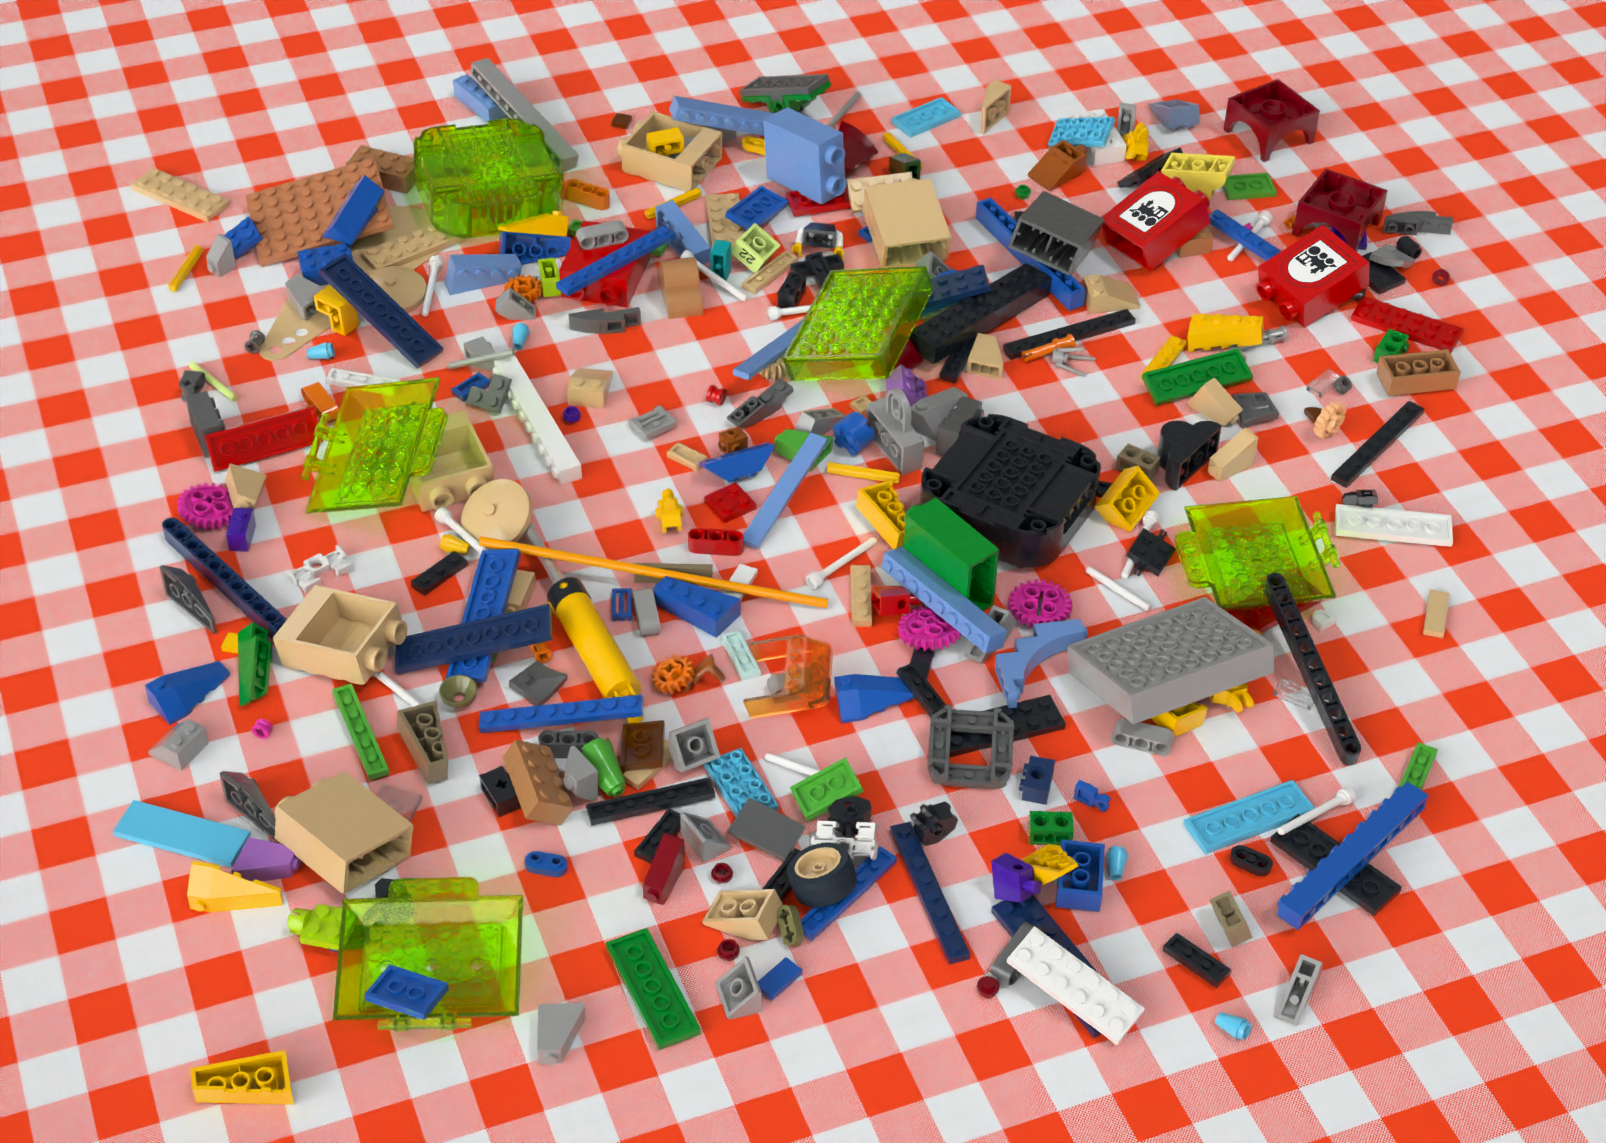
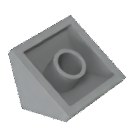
M682 812L680 815L681 836L703 863L731 849L732 846L710 819Z
M745 956L715 982L727 1019L730 1020L762 1011V993L750 959Z

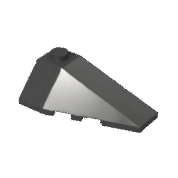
M161 565L159 568L166 596L209 631L216 634L215 619L193 575L187 574L180 568Z
M220 772L225 801L277 843L281 844L275 839L276 818L258 788L257 782L253 778H248L243 773Z

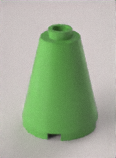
M597 738L581 748L582 754L598 770V787L610 797H618L623 794L626 782L610 740L608 738L606 740Z

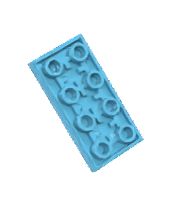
M1114 117L1058 118L1048 146L1051 148L1060 141L1065 140L1074 147L1078 145L1105 147L1116 120Z
M742 748L720 755L721 758L704 764L705 770L735 817H737L749 797L775 811L779 810L778 803Z

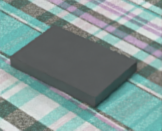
M749 797L728 829V833L784 862L802 836L806 826Z

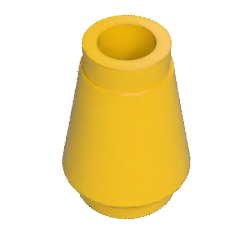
M450 533L448 535L444 534L440 542V549L449 553L455 551L458 554L467 555L470 547L469 543Z

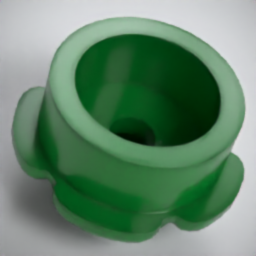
M1019 185L1015 189L1016 197L1022 200L1029 198L1031 189L1027 185Z

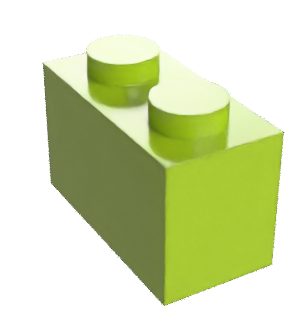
M555 258L539 259L538 271L543 296L554 297L561 295V291L556 288V282L560 281Z

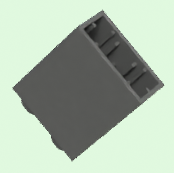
M1043 191L1019 217L1008 247L1071 276L1093 249L1105 219Z

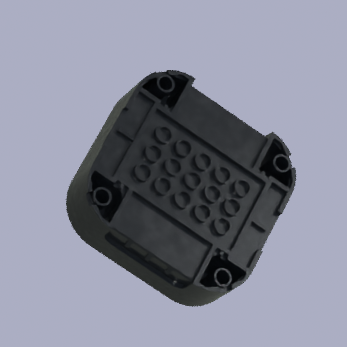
M988 414V417H981L980 419L978 416H975L962 423L959 438L933 469L925 467L923 470L919 505H923L936 497L999 549L998 560L1017 568L1040 567L1050 564L1059 557L1093 512L1096 505L1101 463L1096 460V454L1088 447L1061 437L1059 440L1028 428L1027 423L998 414Z

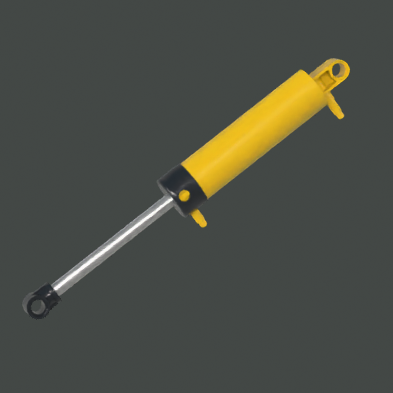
M530 522L525 532L530 544L546 548L532 522ZM538 556L553 582L547 593L548 603L546 604H550L555 615L560 620L603 698L640 695L642 691L640 682L593 604L584 584L575 577L563 578L553 559ZM644 712L643 716L626 718L629 723H640L644 719Z

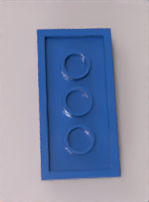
M761 185L726 211L725 217L746 230L754 223L761 227L786 208L789 201Z

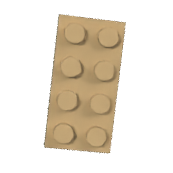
M906 172L846 180L852 213L863 212L865 187L872 186L875 183L890 184L904 182L912 178V173Z

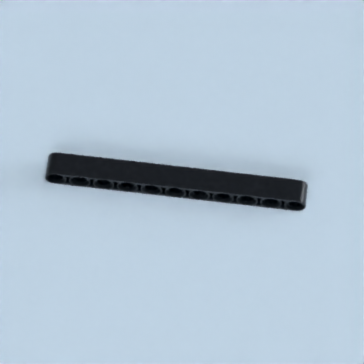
M1271 573L1266 579L1264 587L1265 596L1340 761L1348 766L1354 765L1361 751L1360 742L1284 577L1279 573Z

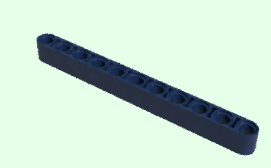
M176 518L165 519L162 522V528L166 542L250 620L269 630L268 636L273 640L274 635L287 619Z

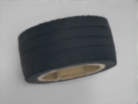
M833 842L818 843L803 849L791 859L787 867L788 879L794 895L801 904L808 907H823L839 902L853 891L857 882L856 870L848 851L844 846Z

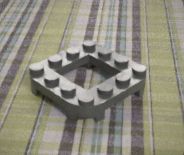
M952 705L944 706V709L932 715L930 720L928 772L931 780L936 784L944 786L987 789L1005 787L1012 773L1013 720L1002 713V709L994 708V712L957 710L952 709ZM951 731L992 734L991 766L950 764Z

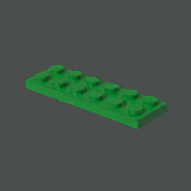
M1237 348L1145 372L1141 378L1155 405L1158 406L1194 396L1204 384L1213 378L1223 388L1252 381L1254 376L1240 350Z
M647 928L605 943L606 949L658 1050L701 1034L700 1026Z

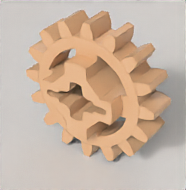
M1336 401L1323 408L1321 414L1316 419V426L1313 429L1315 431L1314 434L1323 440L1325 438L1328 439L1330 435L1333 436L1344 422L1346 417L1344 414L1347 412L1345 410L1346 406Z

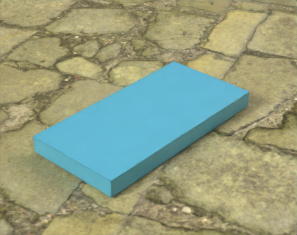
M940 97L892 117L891 123L911 138L961 117V111Z

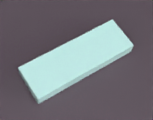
M740 630L721 635V641L741 680L744 681L761 676V670Z

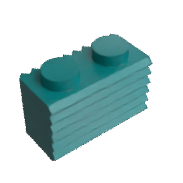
M715 240L710 251V270L727 281L731 272V242Z

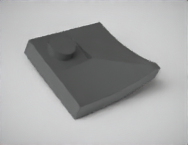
M1266 392L1232 395V398L1243 409L1238 415L1242 429L1263 421L1275 420L1279 417L1280 413Z
M536 661L509 680V687L533 705H543L566 682L568 675L555 671Z

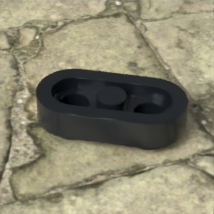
M1237 845L1231 850L1230 861L1233 865L1258 876L1270 874L1273 862L1269 856L1243 845Z

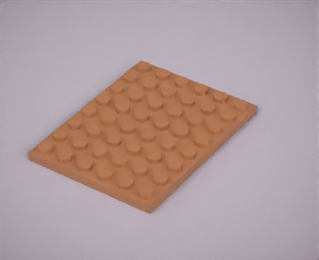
M375 157L245 195L250 218L254 221L263 237V240L256 244L261 267L298 257L297 251L343 243L324 238L323 234L354 184L364 175L384 190ZM385 193L376 204L377 212L357 239L394 228Z

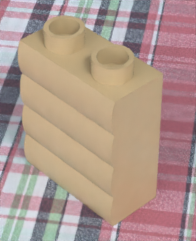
M653 111L643 122H637L633 133L628 138L620 140L617 155L622 158V170L624 172L641 176L647 180L657 181L666 186H674L679 190L688 192L694 189L722 158V132L697 124L674 121L671 116ZM678 127L684 138L696 136L676 159L647 151L646 133Z
M465 410L393 429L396 457L423 512L431 509L438 510L441 507L449 508L453 503L468 500L479 487L494 480L493 465Z
M314 585L274 635L273 640L281 663L287 668L304 670L311 674L325 675L333 679L346 680L355 684H365L374 671L380 672L384 669L387 662V654L395 644L400 645L404 642L408 628L406 622L402 621L397 602Z

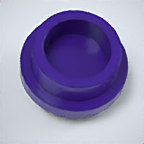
M569 406L564 409L562 416L566 422L574 423L581 418V413L577 407Z

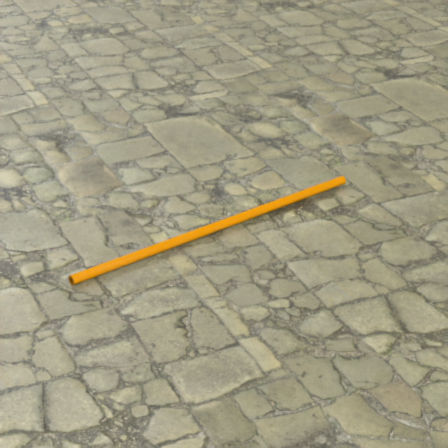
M480 536L479 546L489 548L519 549L520 553L661 579L667 576L694 585L826 609L828 605V599L484 536Z

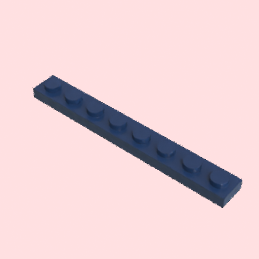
M911 821L890 826L892 838L948 964L969 960L970 952Z

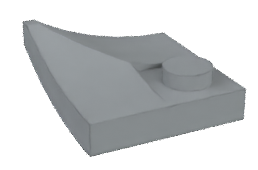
M1387 244L1372 252L1369 257L1370 260L1379 264L1401 266L1403 268L1412 267L1415 259L1398 251L1393 245Z

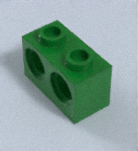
M1389 329L1376 347L1373 362L1378 363L1380 356L1407 353L1410 343H1408L1409 335Z
M1029 812V845L1052 844L1060 846L1061 839L1073 841V812Z

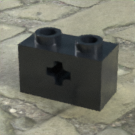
M503 766L479 775L481 790L498 817L521 808L509 773L505 771Z

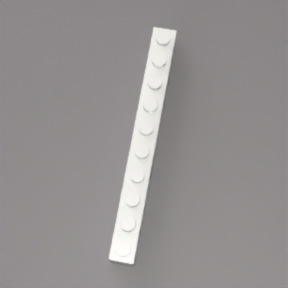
M516 356L494 360L495 368H492L493 374L512 379L507 399L511 400L514 411L518 412L520 421L525 423V429L527 433L531 434L533 443L538 445L539 453L545 457L547 467H551L553 477L557 478L561 485L582 479L580 462Z

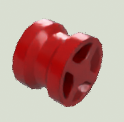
M710 385L706 393V401L709 403L715 402L716 405L722 406L726 399L727 390Z

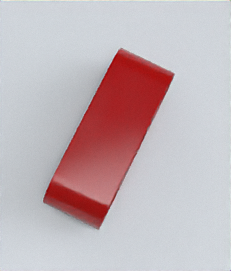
M693 528L688 532V550L695 554L738 556L744 551V536L738 530Z

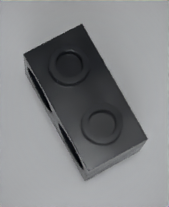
M789 272L778 291V307L780 309L797 307L806 293V275Z

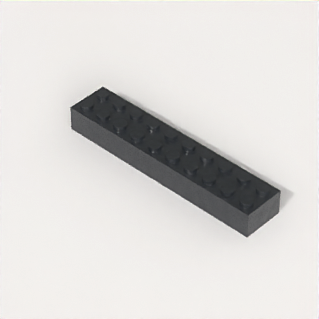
M1025 263L989 284L991 291L967 297L909 331V339L921 357L935 364L967 343L972 342V340L977 338L978 333L985 334L1049 296L1052 277Z

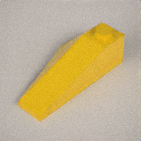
M552 211V214L544 213L498 226V230L567 237L569 216L562 215L563 212Z
M1047 844L1021 859L1033 867L1034 880L1041 882V888L1045 884L1078 867L1077 862L1071 856H1068L1060 846Z

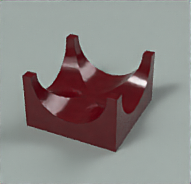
M1277 79L1229 97L1223 130L1229 133L1233 131L1237 122L1246 123L1258 139L1260 159L1266 162L1269 161L1276 144L1292 131L1302 130L1305 135V142L1308 144L1314 143L1320 110Z
M1325 168L1298 202L1292 235L1299 237L1302 229L1310 223H1325L1336 228L1344 236L1347 244L1358 252L1361 239L1371 219L1374 225L1379 226L1381 223L1388 190Z

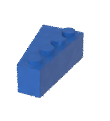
M667 576L653 587L657 606L715 638L741 615V599Z

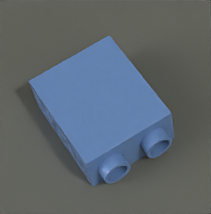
M788 107L763 119L768 179L793 191L797 190L801 195H805L807 198L820 204H824L846 192L845 150L842 132Z

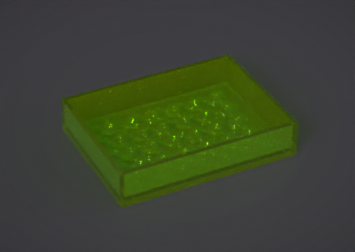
M926 266L830 270L782 358L791 381L889 378L934 289Z

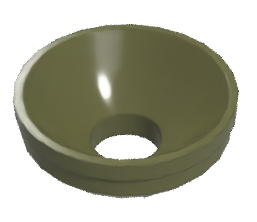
M454 675L442 682L439 694L441 700L447 706L461 708L474 701L477 695V686L475 681L468 676ZM457 695H463L465 696V699L462 701H455L454 697Z

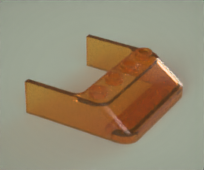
M802 634L749 642V647L756 662L786 657L782 692L743 699L750 718L820 708L829 702L833 651L829 643Z

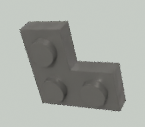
M494 373L488 390L471 386L466 403L501 414L512 379Z

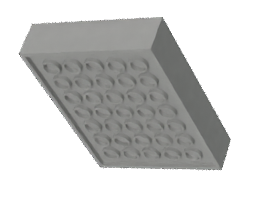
M1206 597L1067 646L1070 674L1132 724L1274 673L1273 643Z

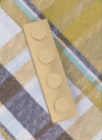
M851 565L852 627H872L870 565Z

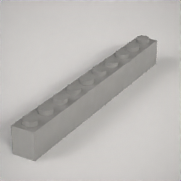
M488 58L472 62L470 76L560 173L576 168L579 158L577 151L551 126Z

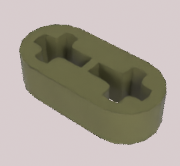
M782 905L777 911V920L782 940L787 946H800L804 941V931L798 909L792 905Z

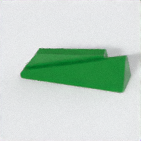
M253 622L238 632L240 706H245L268 693L272 643L267 641L269 630Z

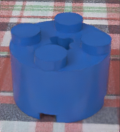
M858 412L847 414L832 427L835 436L834 443L839 448L844 447L847 449L851 456L857 455L875 440L874 430L872 426L870 428L867 426L866 422L868 420Z

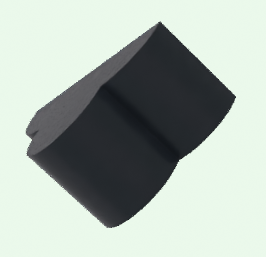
M1176 420L1167 422L1162 426L1157 456L1161 457L1160 467L1166 471L1165 482L1171 489L1177 491L1218 451L1222 425L1213 421H1200L1192 425L1185 421Z

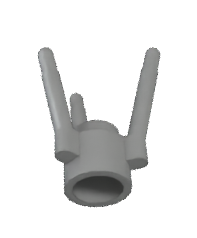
M1084 347L1058 348L1053 351L1052 363H1056V367L1085 377V373L1066 366L1064 363L1068 362V358L1081 360H1096V358L1067 353L1084 351Z

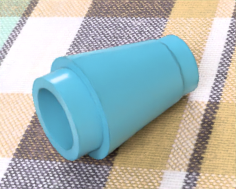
M517 323L512 329L513 348L516 350L523 349L530 334L526 324Z
M324 342L308 348V358L331 359V357L335 356L333 344Z
M1112 846L1106 853L1109 877L1113 880H1120L1123 877L1128 854L1125 848Z
M1223 1012L1218 1014L1215 1022L1216 1025L1237 1040H1245L1252 1028V1024L1246 1018Z

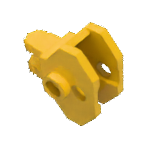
M1143 122L1138 123L1134 131H1129V134H1123L1122 136L1127 145L1126 159H1134L1136 156L1137 161H1145L1148 156L1149 141L1147 138L1149 130L1146 129V125Z
M667 488L662 491V499H659L657 502V508H655L656 519H659L662 533H667V528L676 527L677 531H682L681 516H683V507L678 504L677 497L674 498L673 490Z
M1248 682L1208 697L1212 703L1232 707L1238 713L1243 710L1242 703L1248 709L1254 706V701L1247 692Z

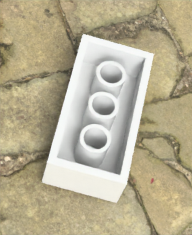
M1104 109L1073 113V118L1108 117ZM1115 126L1112 128L1105 147H1086L1087 155L1094 166L1125 161L1127 145Z

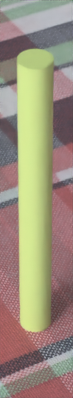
M195 362L189 363V368L193 371L204 372L205 380L230 400L236 401L238 399L235 393Z

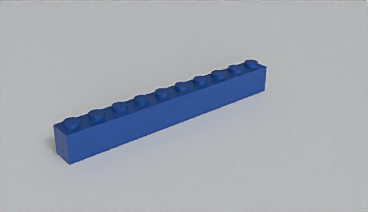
M991 197L977 202L976 219L1022 265L1027 263L1052 277L1050 292L1069 311L1084 306L1086 289L1072 275H1066L1008 247L1017 222Z
M1408 781L1402 787L1398 786L1389 799L1385 798L1378 810H1373L1365 822L1361 821L1352 834L1349 833L1345 836L1341 845H1336L1327 858L1323 857L1313 871L1309 870L1300 883L1294 884L1288 895L1284 894L1277 903L1279 906L1277 916L1299 930L1425 809L1429 795Z

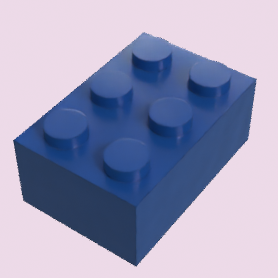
M340 243L338 245L297 251L302 277L319 286L328 285L329 283L319 274V269L345 253L353 260L349 244Z
M1061 839L1060 847L1077 862L1078 867L1057 879L1056 907L1100 912L1105 844Z

